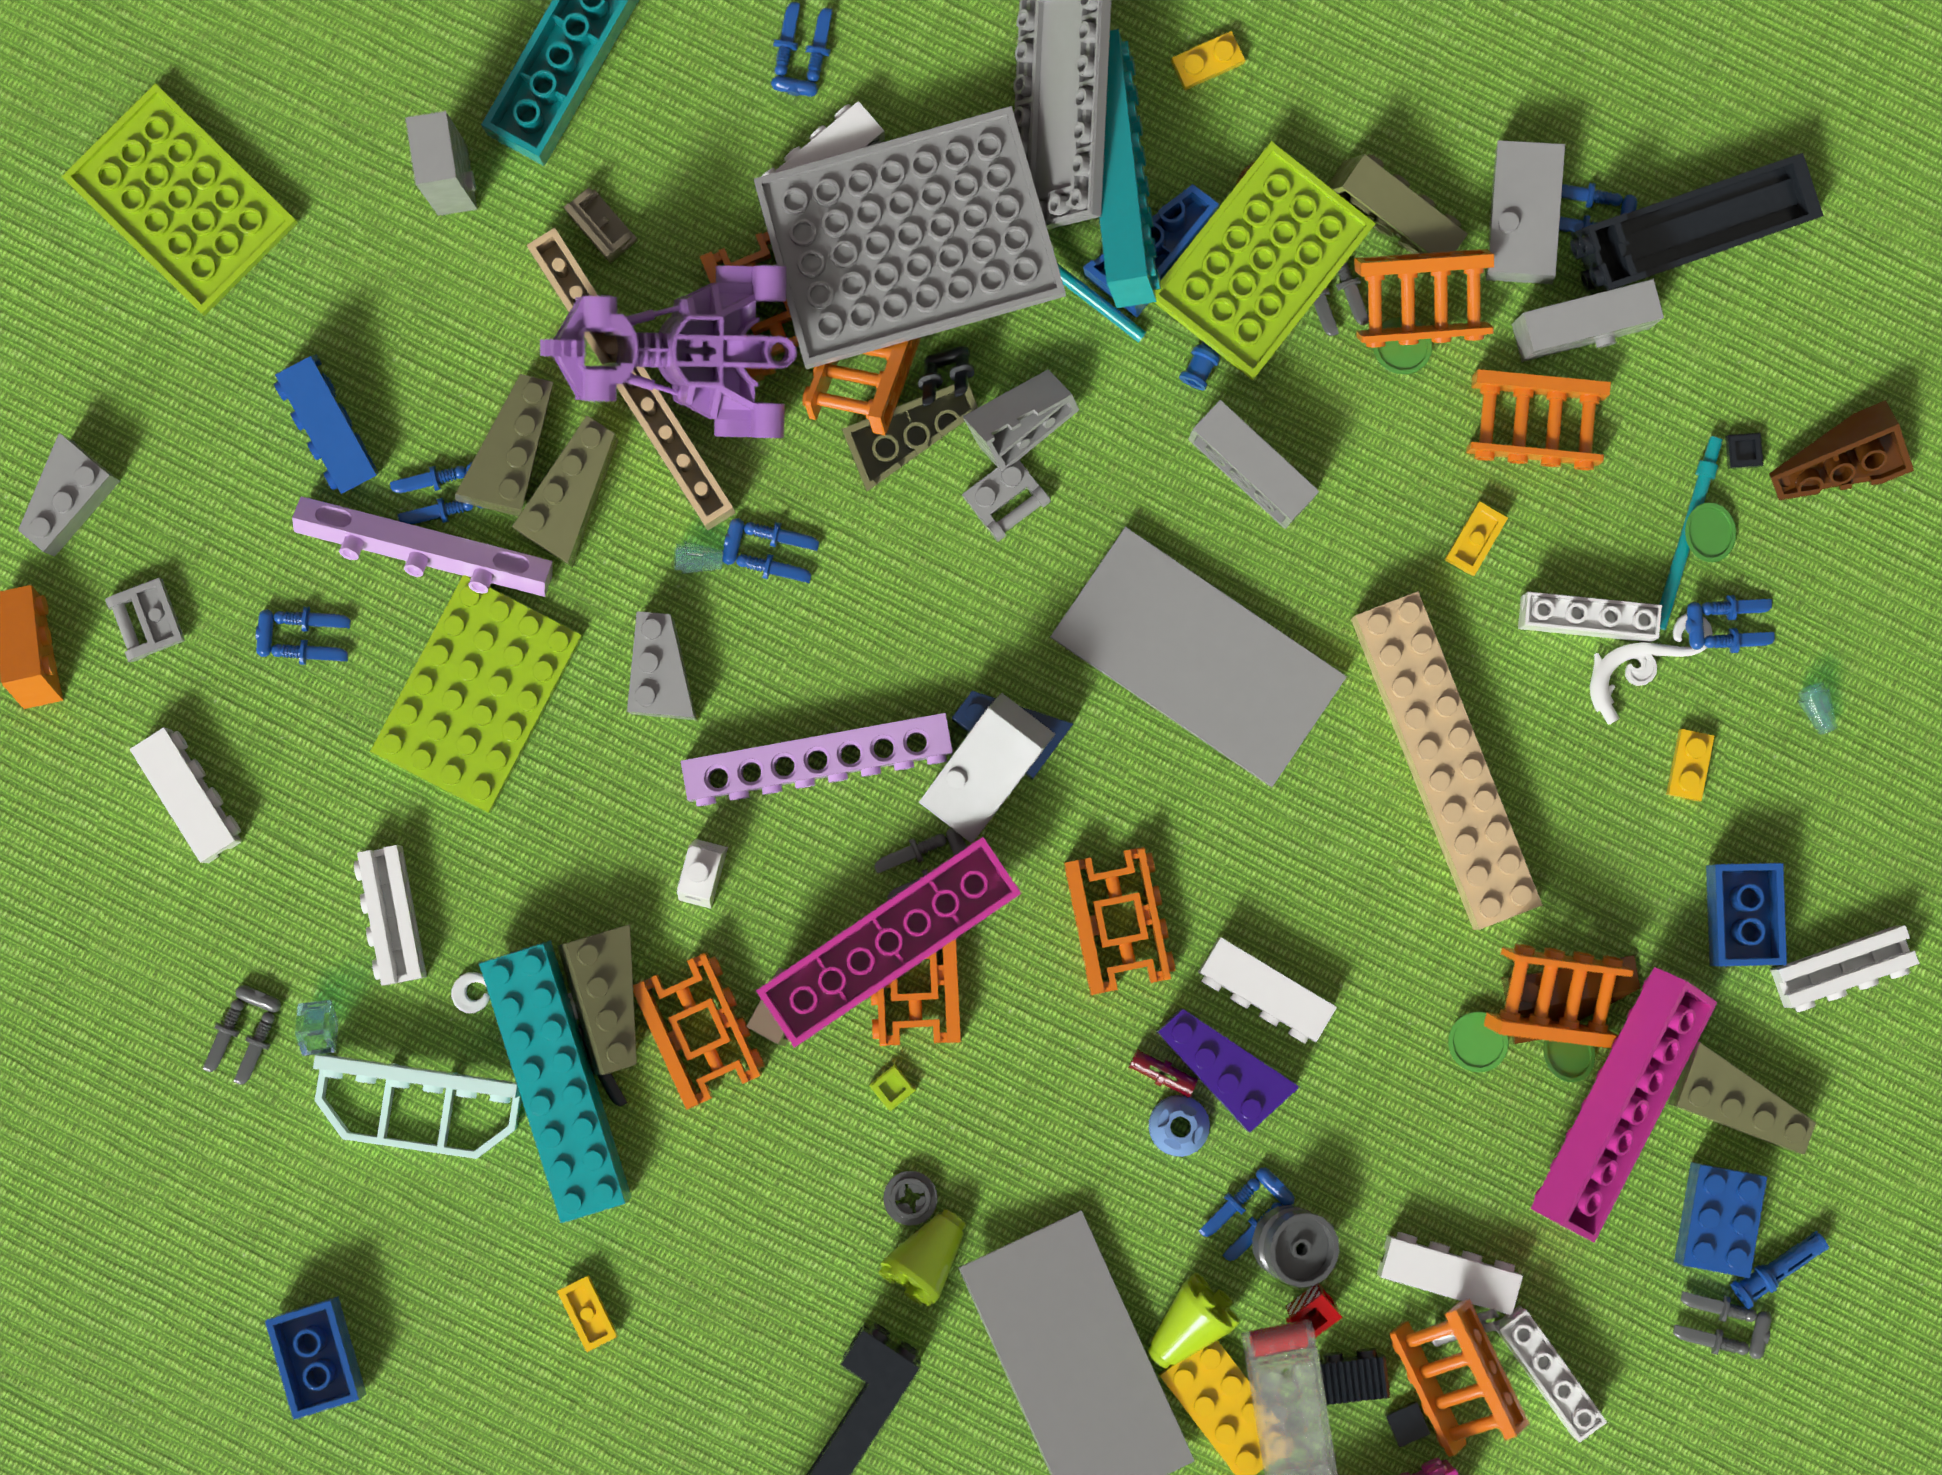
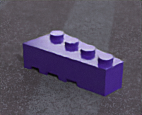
M1182 1008L1156 1030L1249 1133L1299 1088L1292 1081Z

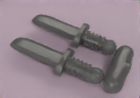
M1345 262L1338 271V276L1342 283L1336 285L1337 290L1344 289L1357 323L1360 325L1369 324V317L1356 285L1361 283L1360 278H1353L1350 267ZM1325 288L1314 302V306L1326 334L1335 336L1339 332L1325 296L1330 294L1328 288Z
M952 828L947 830L946 836L937 834L935 837H931V839L922 840L919 844H917L914 837L909 840L910 846L880 858L875 863V870L878 874L914 858L920 863L924 861L922 854L928 853V851L931 852V850L937 849V847H943L947 840L954 856L966 849L967 846L963 837ZM928 868L921 871L923 877L929 874ZM921 878L893 889L887 896L888 901Z
M246 985L237 987L235 994L238 999L231 1002V1008L228 1009V1015L225 1016V1021H223L224 1024L216 1022L214 1028L219 1031L203 1066V1070L207 1072L216 1070L231 1036L238 1037L240 1031L234 1028L236 1027L235 1024H237L236 1021L240 1017L239 1015H241L240 1012L244 1008L242 1001L269 1011L262 1015V1020L258 1024L257 1031H255L256 1034H254L255 1037L249 1035L246 1037L245 1041L249 1042V1046L234 1079V1083L239 1085L245 1084L251 1077L262 1049L269 1050L271 1044L266 1043L265 1040L268 1037V1031L271 1030V1024L275 1020L273 1013L281 1008L279 999Z
M1682 1291L1681 1301L1685 1305L1719 1314V1321L1726 1322L1727 1316L1741 1320L1745 1319L1748 1322L1756 1321L1750 1347L1746 1342L1723 1337V1330L1716 1329L1715 1334L1674 1324L1673 1334L1677 1338L1711 1347V1354L1718 1355L1719 1350H1724L1731 1353L1738 1352L1740 1355H1745L1749 1352L1753 1359L1763 1357L1766 1344L1770 1339L1772 1317L1769 1312L1762 1311L1757 1315L1754 1309L1730 1304L1731 1297L1724 1296L1723 1301Z

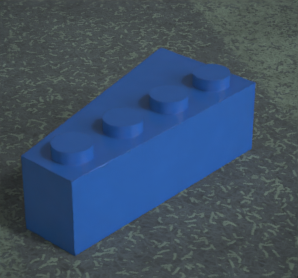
M1193 184L1159 209L1158 213L1153 216L1154 227L1150 228L1152 238L1155 239L1157 258H1154L1155 267L1159 271L1160 281L1219 208V203ZM1103 254L1095 261H1090L1083 269L1086 279L1113 299L1106 281ZM1149 303L1124 308L1138 317Z
M315 354L275 374L278 381L274 383V386L283 401L288 399L295 410L290 414L297 428L300 431L305 429L311 441L307 442V445L316 461L322 459L327 471L323 472L329 486L332 490L338 488L342 494L377 476L379 472L359 434L353 432L351 428L353 424L346 409L335 400V397H337L336 390L330 378H327L325 373L321 374L318 366L322 365L318 355Z

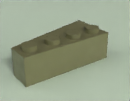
M586 416L512 526L517 532L572 568L580 543L583 541L587 530L586 527L590 515L595 508L602 482L605 480L619 441L615 433L589 416Z

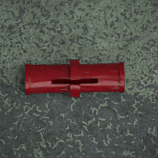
M1139 1049L1136 1050L1128 1067L1155 1080V1085L1161 1087L1163 1084L1186 1095L1188 1098L1191 1096L1198 1081V1078H1194L1172 1067V1062L1168 1060L1162 1062L1141 1052ZM1149 1066H1153V1067H1155V1068H1157V1069H1159V1070H1161V1071H1163V1072H1165V1073H1167V1074H1169V1075H1171V1076L1177 1078V1080L1174 1081V1080H1172V1079H1170V1078H1168V1077H1166V1076H1164V1075H1162V1074H1160V1073H1158V1072H1156V1071L1150 1069Z

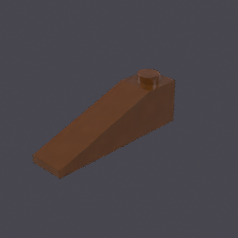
M1885 400L1852 414L1769 473L1778 499L1785 500L1816 495L1822 489L1832 487L1847 490L1852 488V484L1857 483L1883 484L1914 471L1900 425Z
M1634 955L1619 957L1623 960V965L1634 970L1632 977L1616 976L1610 1004L1640 989ZM1558 968L1548 1011L1550 1021L1559 1022V1018L1564 1016L1574 969ZM1543 971L1526 973L1518 1010L1521 1017L1529 1018L1530 1013L1535 1011ZM1587 971L1577 1016L1578 1021L1594 1014L1603 973ZM1512 976L1502 978L1505 1000H1507ZM1512 1036L1513 1044L1540 1040Z

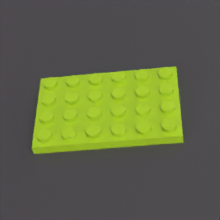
M156 83L61 176L204 316L298 224L262 186Z
M1271 141L1160 281L1161 289L1155 290L1156 302L1154 303L1253 380L1376 223Z
M463 575L370 752L491 813L583 636L490 587L487 593L473 591L469 587L471 578Z

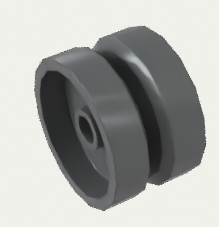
M1294 1205L1277 1206L1265 1213L1257 1223L1252 1238L1253 1254L1259 1266L1269 1275L1299 1288L1314 1286L1326 1279L1335 1268L1339 1255V1240L1333 1226L1323 1217Z

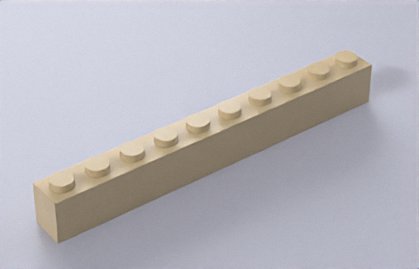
M555 228L527 244L534 259L568 312L573 307L576 297L598 296ZM584 332L585 339L603 366L605 363H616L618 355L616 336H605V332ZM634 367L631 373L651 379L644 367ZM625 382L616 384L618 391L706 529L710 530L734 515L736 512L659 390L654 388L648 390Z

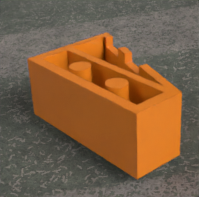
M32 585L0 591L1 684L24 709L63 701L52 647V637L46 617L49 613L47 600L44 595L40 596Z

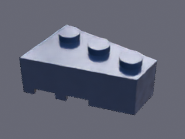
M972 691L954 714L952 721L970 733L996 698ZM1021 707L1055 733V736L1025 774L1033 780L1072 728L1073 724Z

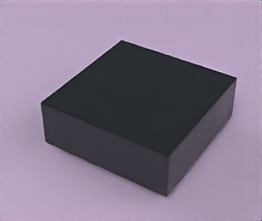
M1761 433L1725 436L1728 469L1764 466Z
M1416 1401L1385 1414L1399 1447L1431 1434Z

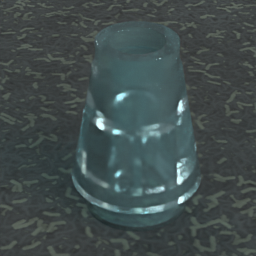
M684 541V544L675 545L674 570H680L682 574L722 569L723 550Z
M1820 682L1798 691L1800 697L1798 703L1818 734L1821 735L1835 730L1837 724L1835 722L1830 689H1826L1824 683Z

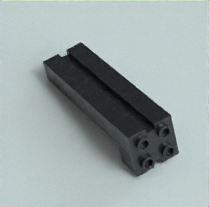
M1800 153L1650 206L1584 227L1571 233L1573 240H1570V247L1574 257L1582 259L1585 271L1580 273L1582 284L1585 290H1590L1591 295L1823 217V213L1804 154Z
M866 1322L863 1324L844 1353V1359L840 1364L866 1383L806 1475H851L920 1369L921 1359L917 1355L919 1351L905 1341H902L899 1345L891 1340L889 1337L891 1333L876 1322H873L871 1326Z

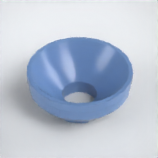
M1174 1095L1161 1100L1154 1107L1149 1118L1148 1128L1153 1143L1161 1151L1171 1156L1183 1157L1197 1152L1204 1145L1209 1135L1210 1122L1206 1110L1198 1101L1185 1095ZM1176 1117H1185L1190 1122V1131L1184 1137H1177L1171 1132L1170 1125Z

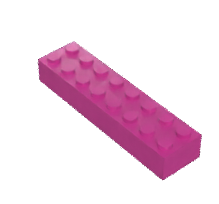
M982 837L766 983L756 992L795 1048L1019 896L1021 892L984 837Z
M1656 967L1653 968L1650 976L1644 981L1638 1000L1628 1013L1627 1021L1620 1035L1614 1040L1612 1050L1604 1066L1598 1071L1596 1081L1589 1095L1582 1102L1581 1111L1573 1126L1568 1130L1565 1142L1558 1156L1552 1161L1550 1171L1542 1187L1537 1190L1534 1202L1530 1208L1531 1210L1595 1243L1717 1004L1715 1000L1688 981Z

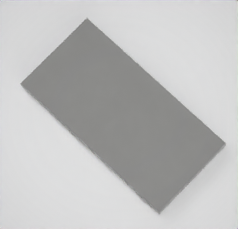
M1020 0L1019 14L1017 16L1018 45L1015 50L1017 69L1013 84L1015 92V109L1013 113L1047 230L1101 217L1111 0Z
M1126 527L1050 636L1051 639L1270 787H1273L1347 677Z
M1082 1210L958 1267L1051 1475H1168L1194 1462V1458Z

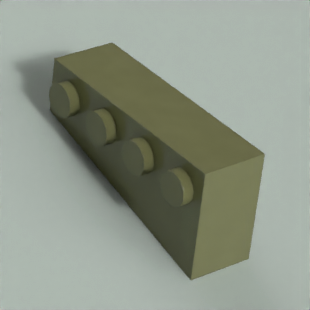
M1363 154L1343 161L1327 184L1365 216L1373 219V222L1376 223L1373 227L1374 229L1389 237L1398 236L1400 238L1398 244L1412 254L1456 251L1468 234L1460 228L1461 223L1455 217L1449 214L1443 215L1435 209L1436 204L1433 200L1423 194L1417 195L1409 188L1410 184L1406 179L1397 174H1390L1383 168L1384 163L1374 155Z
M523 374L519 375L455 493V501L519 517L523 510L553 382Z
M969 384L966 393L955 397L954 385L936 391V399L930 405L923 406L921 397L896 407L886 436L873 433L869 419L842 429L866 492L965 422L963 416L978 408Z
M630 924L558 945L557 947L595 1075H605L636 1065Z
M1700 1042L1696 1043L1674 1086L1668 1103L1671 1106L1805 1155L1816 1122Z

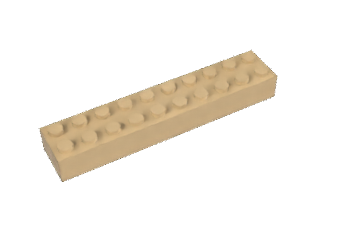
M1417 591L1355 615L1351 619L1473 930L1483 929L1542 906L1419 592Z

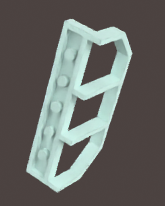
M327 1053L315 1055L313 1069H319L315 1102L344 1140L477 1159L517 1130L522 1099L516 1082L469 1076L456 1072H442L401 1066L395 1063L388 1064L333 1056ZM343 1073L356 1075L355 1081L376 1084L377 1078L386 1079L377 1136L353 1133L348 1130L325 1098L328 1077L342 1079ZM410 1083L423 1085L422 1091L443 1093V1088H446L437 1145L387 1138L395 1087L409 1088ZM455 1089L457 1090L456 1096L476 1098L477 1093L490 1094V1101L510 1103V1098H513L508 1127L477 1150L448 1147L447 1139Z

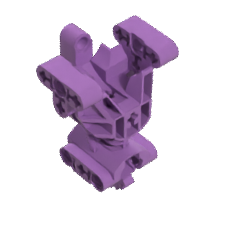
M716 266V283H710L686 296L675 299L673 307L654 312L653 310H648L629 316L617 314V297H576L573 307L554 339H540V356L554 357L575 394V400L616 401V384L625 382L648 390L654 388L673 395L674 402L684 405L709 419H714V436L784 438L785 404L755 402V386H758V382L747 374L744 367H787L795 359V346L792 341L785 337L744 335L751 326L759 322V317L756 318V302L786 301V267ZM672 312V316L666 320L658 333H637L632 325L651 321L656 316ZM584 332H605V336H616L618 343L616 363H605L604 366H584ZM775 343L781 344L785 352L784 357L779 362L774 361L770 354L771 347ZM634 367H658L664 379L671 384V388L655 384L654 380L631 373Z

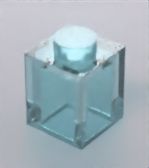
M332 1000L298 1004L295 1035L302 1056L336 1052L339 1023Z

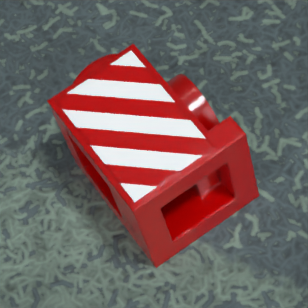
M1320 1283L1310 1287L1285 1306L1289 1315L1285 1318L1288 1325L1304 1324L1307 1338L1310 1342L1342 1318L1336 1302Z

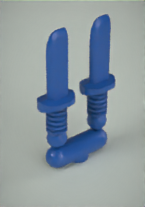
M791 2L786 8L780 40H774L773 46L779 47L778 58H776L777 65L775 66V73L778 76L772 79L771 86L774 90L786 92L790 95L812 97L818 92V86L813 82L818 81L820 78L819 72H821L823 56H830L831 50L826 49L833 9L823 8L818 15L813 45L806 46L805 52L811 53L807 73L809 81L782 77L787 73L791 50L798 49V44L793 43L800 3Z
M1589 183V188L1562 184L1561 198L1586 202V207L1592 208L1593 201L1594 203L1601 202V204H1612L1613 206H1619L1622 203L1621 214L1635 211L1637 208V198L1634 195H1627L1622 199V196L1618 193L1612 194V192L1595 190L1596 184ZM1584 215L1583 220L1560 217L1559 231L1573 233L1595 223H1590L1591 216Z
M472 462L467 465V470L463 466H457L456 468L452 467L451 469L448 468V470H439L437 472L436 466L429 467V473L390 482L392 491L396 493L409 492L429 486H434V491L441 490L440 482L442 484L443 482L446 483V481H453V479L464 478ZM439 498L436 505L397 515L399 522L416 524L441 518L442 523L449 522L448 515H454L457 512L461 513L464 510L470 511L474 508V505L458 501L445 504L443 498Z
M735 518L731 520L725 537L722 561L727 565H731L736 561L740 567L763 571L762 578L768 579L769 574L810 583L811 573L801 567L773 561L774 555L767 554L766 560H761V558L748 557L745 554L737 557L743 530L748 535L771 539L770 546L776 547L777 542L818 551L819 542L812 536L780 529L782 523L775 522L774 528H769V526L766 527V525L763 526L762 524L756 525L753 522H748L744 526V522L741 519Z
M1727 595L1725 601L1705 602L1702 606L1697 602H1691L1687 606V620L1685 624L1686 631L1689 633L1690 646L1696 650L1701 649L1703 646L1707 648L1728 647L1731 653H1738L1740 647L1772 644L1775 640L1774 632L1738 633L1737 628H1730L1727 635H1708L1704 638L1703 614H1726L1728 620H1735L1737 614L1769 611L1772 608V599L1736 600L1734 595Z
M303 607V612L296 613L278 611L274 616L272 611L268 609L260 612L256 628V652L260 657H267L272 653L275 657L299 658V664L306 665V659L348 662V653L344 649L308 646V640H301L300 646L275 644L272 647L273 621L277 624L285 623L286 625L302 624V631L308 632L309 626L350 628L351 621L348 617L339 614L310 613V607Z
M1265 1167L1259 1168L1256 1172L1257 1179L1252 1178L1248 1180L1247 1184H1244V1187H1241V1190L1239 1189V1192L1234 1194V1197L1228 1192L1224 1196L1227 1202L1198 1231L1204 1237H1209L1217 1232L1237 1211L1242 1215L1246 1211L1242 1204L1244 1205V1202H1247L1246 1200H1249V1197L1251 1198V1195L1260 1188V1183L1280 1202L1272 1204L1271 1208L1267 1209L1268 1211H1265V1213L1277 1206L1292 1205L1295 1197L1269 1169ZM1252 1216L1248 1220L1251 1226L1222 1254L1226 1260L1233 1261L1252 1245L1253 1234L1261 1218H1258L1257 1221Z

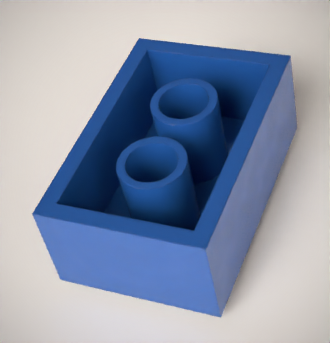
M1783 863L1706 865L1709 965H1787Z
M1691 1162L1674 1262L1683 1266L1750 1278L1767 1177Z
M339 1296L284 1312L265 1320L293 1420L359 1400L367 1394Z

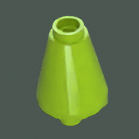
M944 1209L941 1215L937 1214L885 1257L881 1262L882 1267L878 1273L890 1283L895 1284L897 1281L906 1288L904 1294L913 1302L919 1305L923 1302L928 1306L931 1303H936L941 1295L964 1236L965 1222L954 1213Z
M1195 1272L1181 1286L1151 1340L1152 1345L1148 1348L1149 1355L1161 1367L1168 1368L1170 1365H1176L1229 1334L1240 1323L1238 1316L1229 1308L1233 1304L1232 1300L1220 1289L1216 1292L1213 1291L1207 1281Z

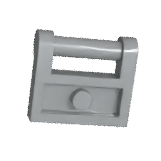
M1020 460L1007 467L1003 472L997 467L962 494V497L997 542L1006 537L1005 532L1038 507L1044 508L1051 502L1047 494L1033 479ZM1025 489H1028L1032 494L1030 498L998 522L992 518V514Z
M156 578L105 599L108 609L113 610L127 648L125 655L128 662L143 659L147 655L185 641L163 579ZM129 602H132L147 640V643L142 645L139 644L125 607Z

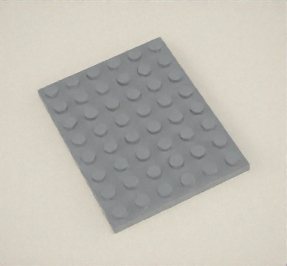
M1012 106L754 179L777 266L786 267V299L806 369L1066 296Z

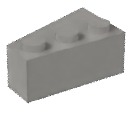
M1047 369L964 415L963 419L979 448L1003 472L1078 412L1079 407L1072 393Z
M59 433L18 531L43 552L55 557L120 481L70 438Z
M637 611L627 712L631 715L697 720L674 618L670 614Z

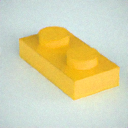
M1232 31L1172 57L1171 62L1184 90H1187L1243 65L1245 58Z
M1479 501L1444 560L1474 576L1508 517Z
M1679 729L1666 795L1698 802L1702 801L1714 735Z
M589 1275L557 1291L586 1352L618 1337V1333Z

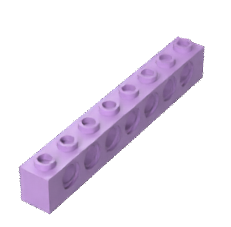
M946 713L682 760L681 767L687 800L689 802L696 801V806L699 807L716 804V797L729 795L730 801L749 798V791L762 789L763 795L782 792V785L795 783V788L799 789L815 786V779L828 777L829 783L848 780V773L861 771L862 777L881 774V767L894 765L895 771L914 768V761L927 759L928 765L947 762V755H953ZM914 734H921L926 738V747L920 752H913L907 746L909 737ZM881 740H888L893 744V753L887 758H880L874 752L876 743ZM848 746H855L860 750V758L854 764H847L842 760V751ZM815 752H823L827 756V764L821 770H814L809 766V758ZM782 758H790L794 762V770L788 776H781L776 771V764ZM749 764H757L761 768V776L755 782H748L743 777V770ZM716 770H724L728 775L726 785L721 788H714L710 783L711 774Z

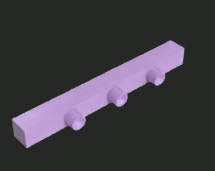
M302 496L292 516L294 532L342 544L339 553L346 559L357 560L361 550L406 561L404 566L405 572L415 577L422 576L426 566L462 576L466 575L471 578L469 582L470 589L477 593H487L490 584L493 583L545 597L553 575L551 560Z

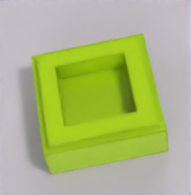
M896 1064L869 1085L889 1111L893 1110L916 1091L915 1087Z

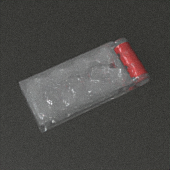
M1310 1319L1242 1332V1342L1264 1474L1338 1475L1318 1349L1315 1345V1335Z

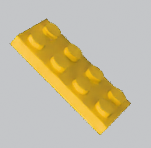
M1218 1340L1176 1365H1170L1159 1374L1235 1475H1256L1296 1444L1295 1440Z

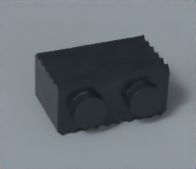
M1376 1348L1356 1350L1357 1356L1343 1357V1352L1323 1354V1360L1315 1361L1319 1399L1322 1405L1391 1398L1386 1356L1383 1353L1377 1354Z

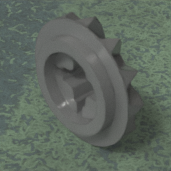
M917 1171L901 1172L888 1182L883 1196L884 1206L889 1216L896 1222L903 1225H917L926 1221L933 1214L937 1205V1191L932 1181L924 1174ZM905 1184H908L913 1193H925V1195L920 1196L916 1200V1212H913L912 1207L908 1203H896L897 1200H901V1197L905 1196Z

